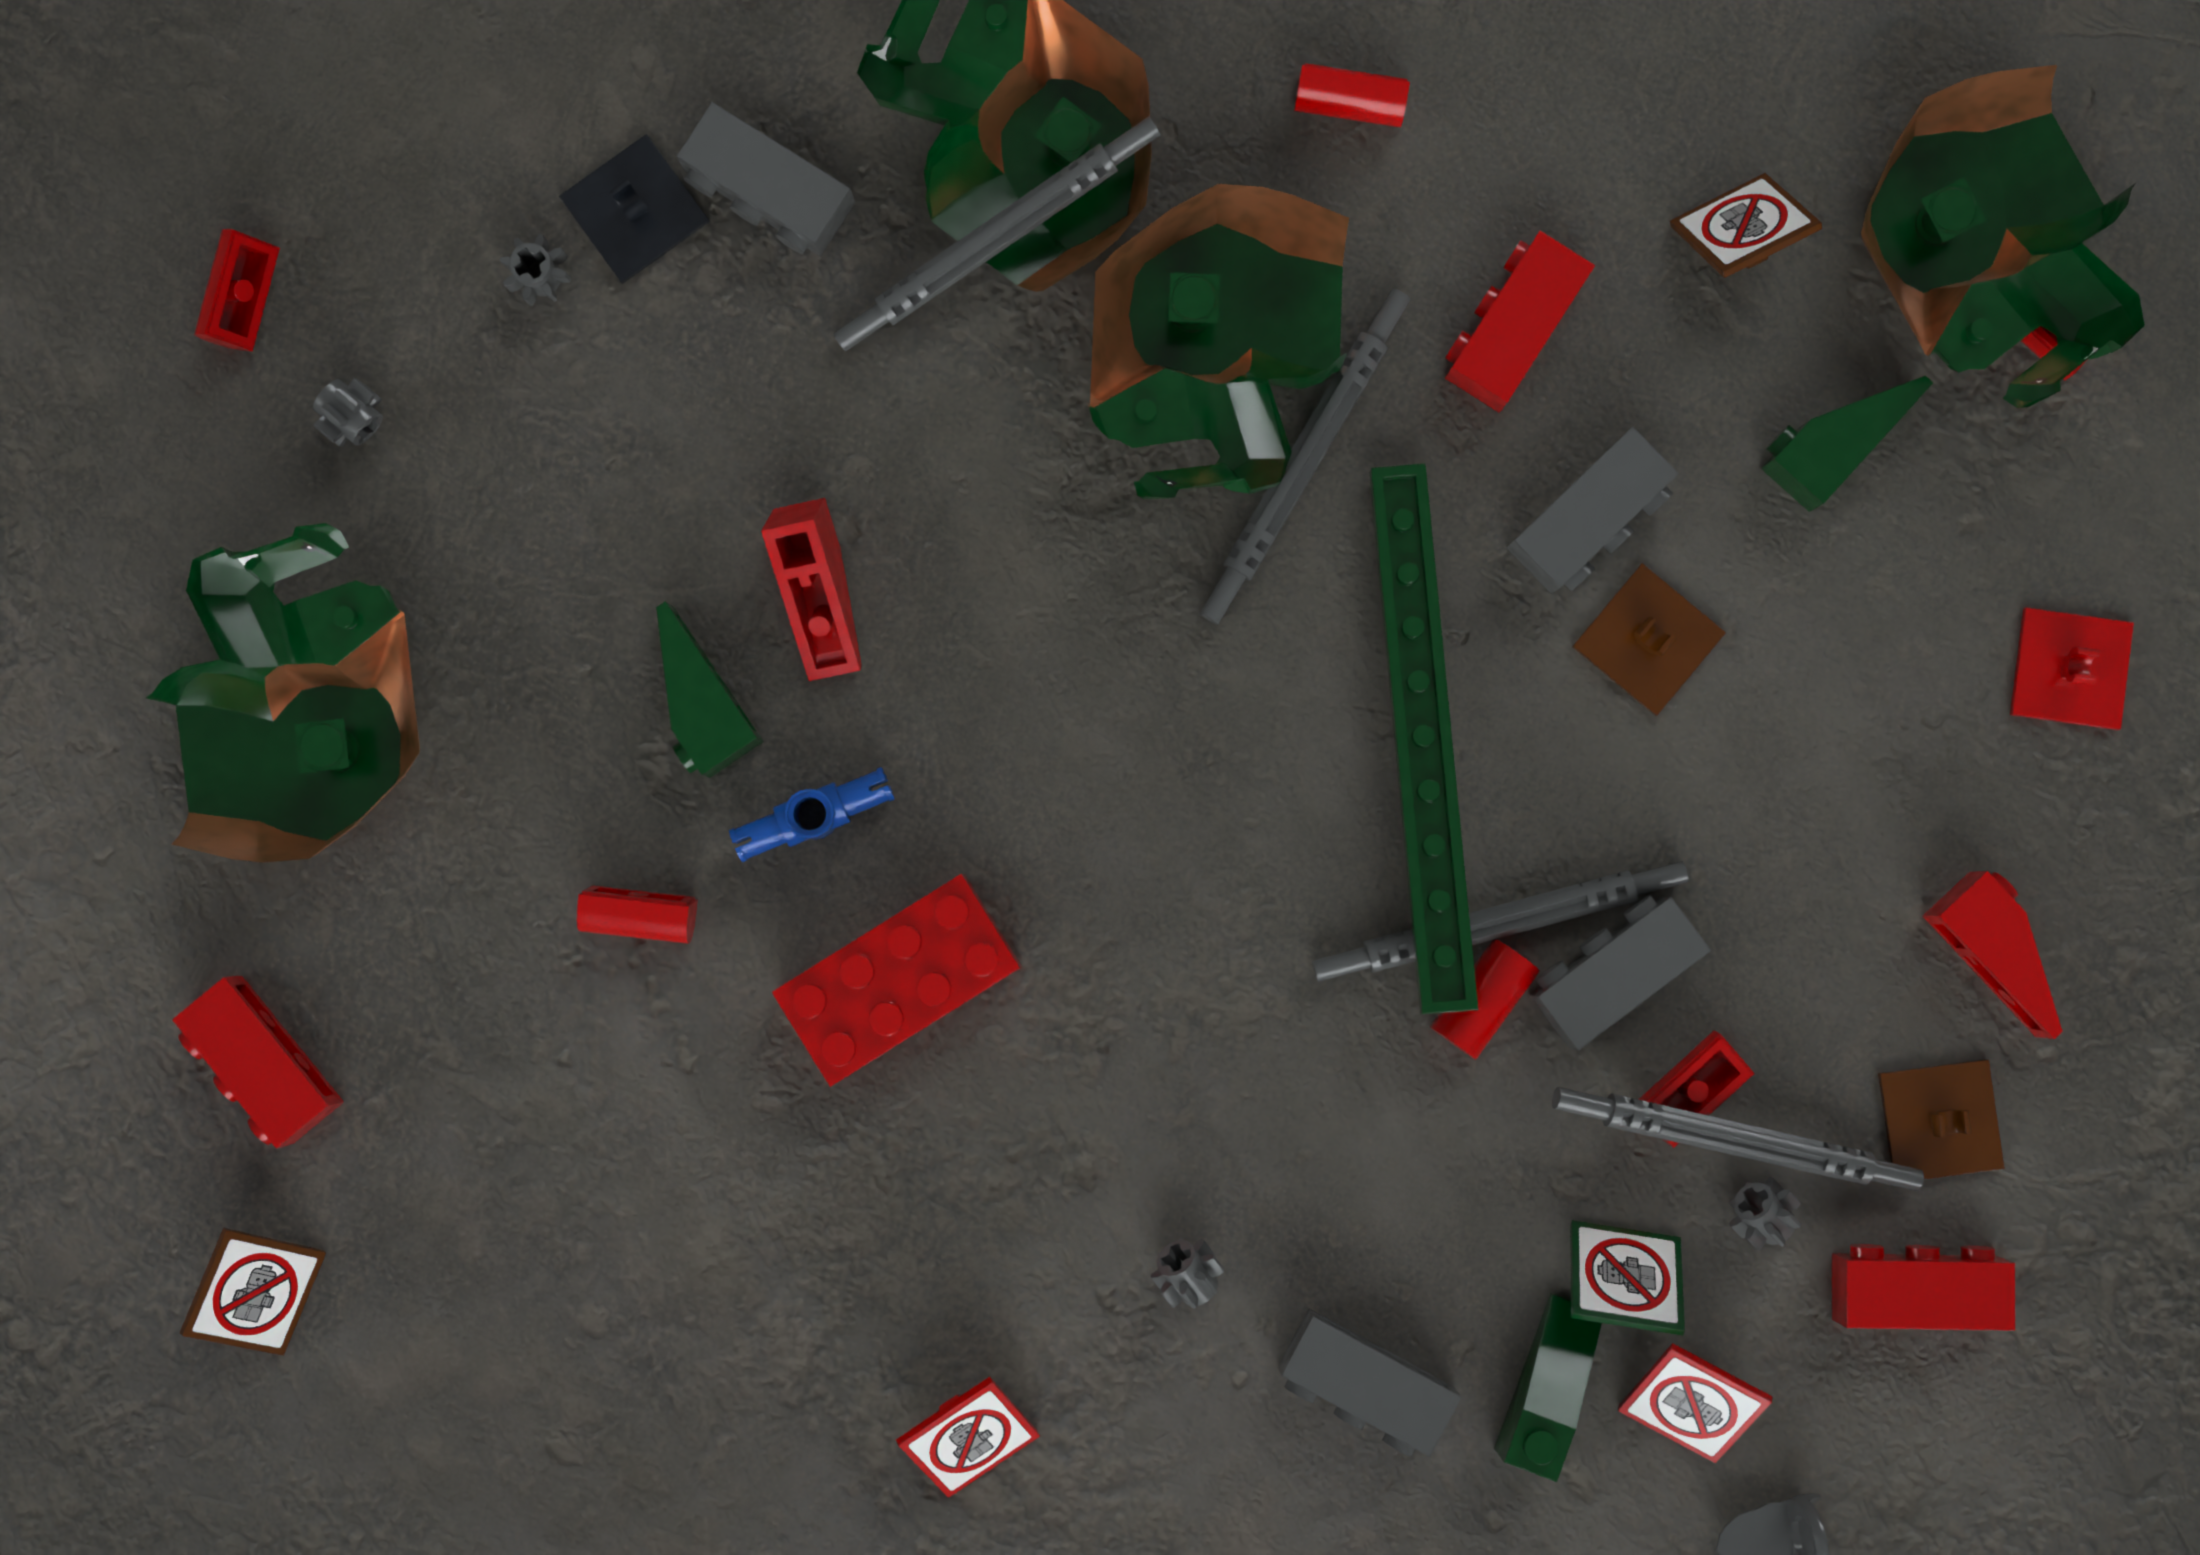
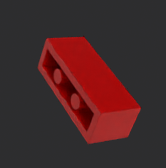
M1542 231L1538 232L1531 245L1520 240L1503 269L1511 273L1508 281L1501 291L1491 285L1474 314L1482 318L1481 323L1472 336L1462 330L1446 355L1445 359L1454 365L1445 379L1500 413L1596 265Z
M243 976L223 977L172 1019L181 1030L178 1038L183 1047L196 1059L201 1060L203 1058L216 1074L213 1077V1082L217 1089L228 1100L240 1103L250 1116L247 1120L249 1128L260 1141L267 1145L272 1143L277 1149L294 1144L344 1103L342 1098Z
M1851 1244L1850 1253H1832V1320L1846 1328L2015 1331V1263L1995 1256V1248L1987 1246H1961L1960 1255H1940V1247L1930 1245H1906L1905 1254H1884V1246Z

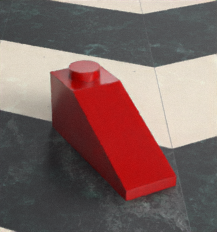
M820 498L773 509L761 533L808 681L861 671L862 663L841 548L826 499Z
M1988 871L1969 872L1923 915V918L2035 1037L2056 1039L2063 1031L2027 913L2015 901V898L2018 896L2016 889L2007 879L1996 872L1992 874Z

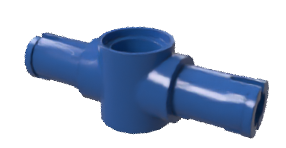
M879 767L876 771L839 786L832 782L816 790H800L792 795L787 802L774 806V813L736 829H730L729 834L732 843L738 844L752 838L751 842L735 848L741 862L748 861L749 858L785 843L792 847L809 839H823L833 833L836 828L850 823V816L884 802L895 800L892 788L889 785L872 791L874 787L888 782L883 768ZM817 799L825 807L826 818L817 829L807 830L799 822V809L808 800Z

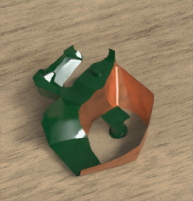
M901 0L882 43L879 45L867 44L857 74L878 104L888 109L944 125V128L928 151L924 169L927 188L925 199L931 221L957 241L1099 143L1105 147L1150 116L1149 84L1143 59L1063 0H969L942 61L937 63H922L918 51L940 0ZM1151 142L1116 166L1118 172L986 261V263L1017 286L1038 292L1044 291L1095 259L1119 239L1146 206L1152 157Z
M2057 65L1992 72L1965 79L1924 98L1893 148L1868 205L1861 231L1863 243L1914 332L1925 355L1929 356L1936 353L1951 370L1959 373L1968 369H1985L2039 326H2043L2057 336L2058 345L2009 384L2003 399L2016 408H2028L2061 391L2060 381L2084 361L2113 353L2122 348L2145 326L2139 294L2083 244V242L2091 239L2116 221L2127 207L2132 188L2136 183L2105 205L2103 204L2052 114L2051 93Z
M1217 184L1167 211L1115 250L1095 272L1089 405L1094 424L1108 439L1119 440L1131 448L1191 439L1211 440L1220 455L1215 465L1147 472L1139 481L1134 482L1137 496L1142 499L1175 498L1179 489L1223 486L1234 492L1251 494L1280 484L1292 451L1270 385L1304 389L1322 383L1332 373L1340 371L1347 355L1346 353L1340 356L1342 273L1349 223L1348 217L1292 194L1273 189Z
M327 523L296 526L291 537L249 551L232 552L220 547L192 559L186 592L220 660L181 667L163 678L152 694L146 697V699L176 705L189 813L180 835L172 845L229 859L262 863L310 859L357 826L405 777L420 753L405 614L397 609L391 592L382 586H370L355 580L295 600L286 605H283L273 592L276 581L338 558L344 549L349 548L341 531Z

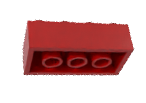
M960 874L772 991V994L826 1082L831 1087L1022 968L965 874Z

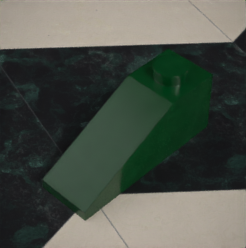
M1925 375L1812 418L1796 430L1790 425L1786 426L1767 446L1766 450L1773 456L1761 469L1808 512L1814 510L1829 499L1933 382Z
M665 601L657 606L656 610L670 725L672 732L679 741L672 748L690 774L698 769L701 775L711 778L764 741L676 609Z
M1550 1293L1494 1450L1504 1463L1557 1482L1577 1428L1602 1323L1571 1318V1300Z

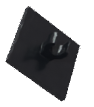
M647 134L559 196L622 284L710 222Z

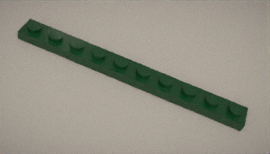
M1426 463L1371 468L1369 475L1420 1015L1478 1010Z

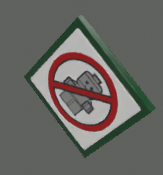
M1572 1220L1570 1224L1571 1318L1683 1336L1685 1332L1681 1237Z

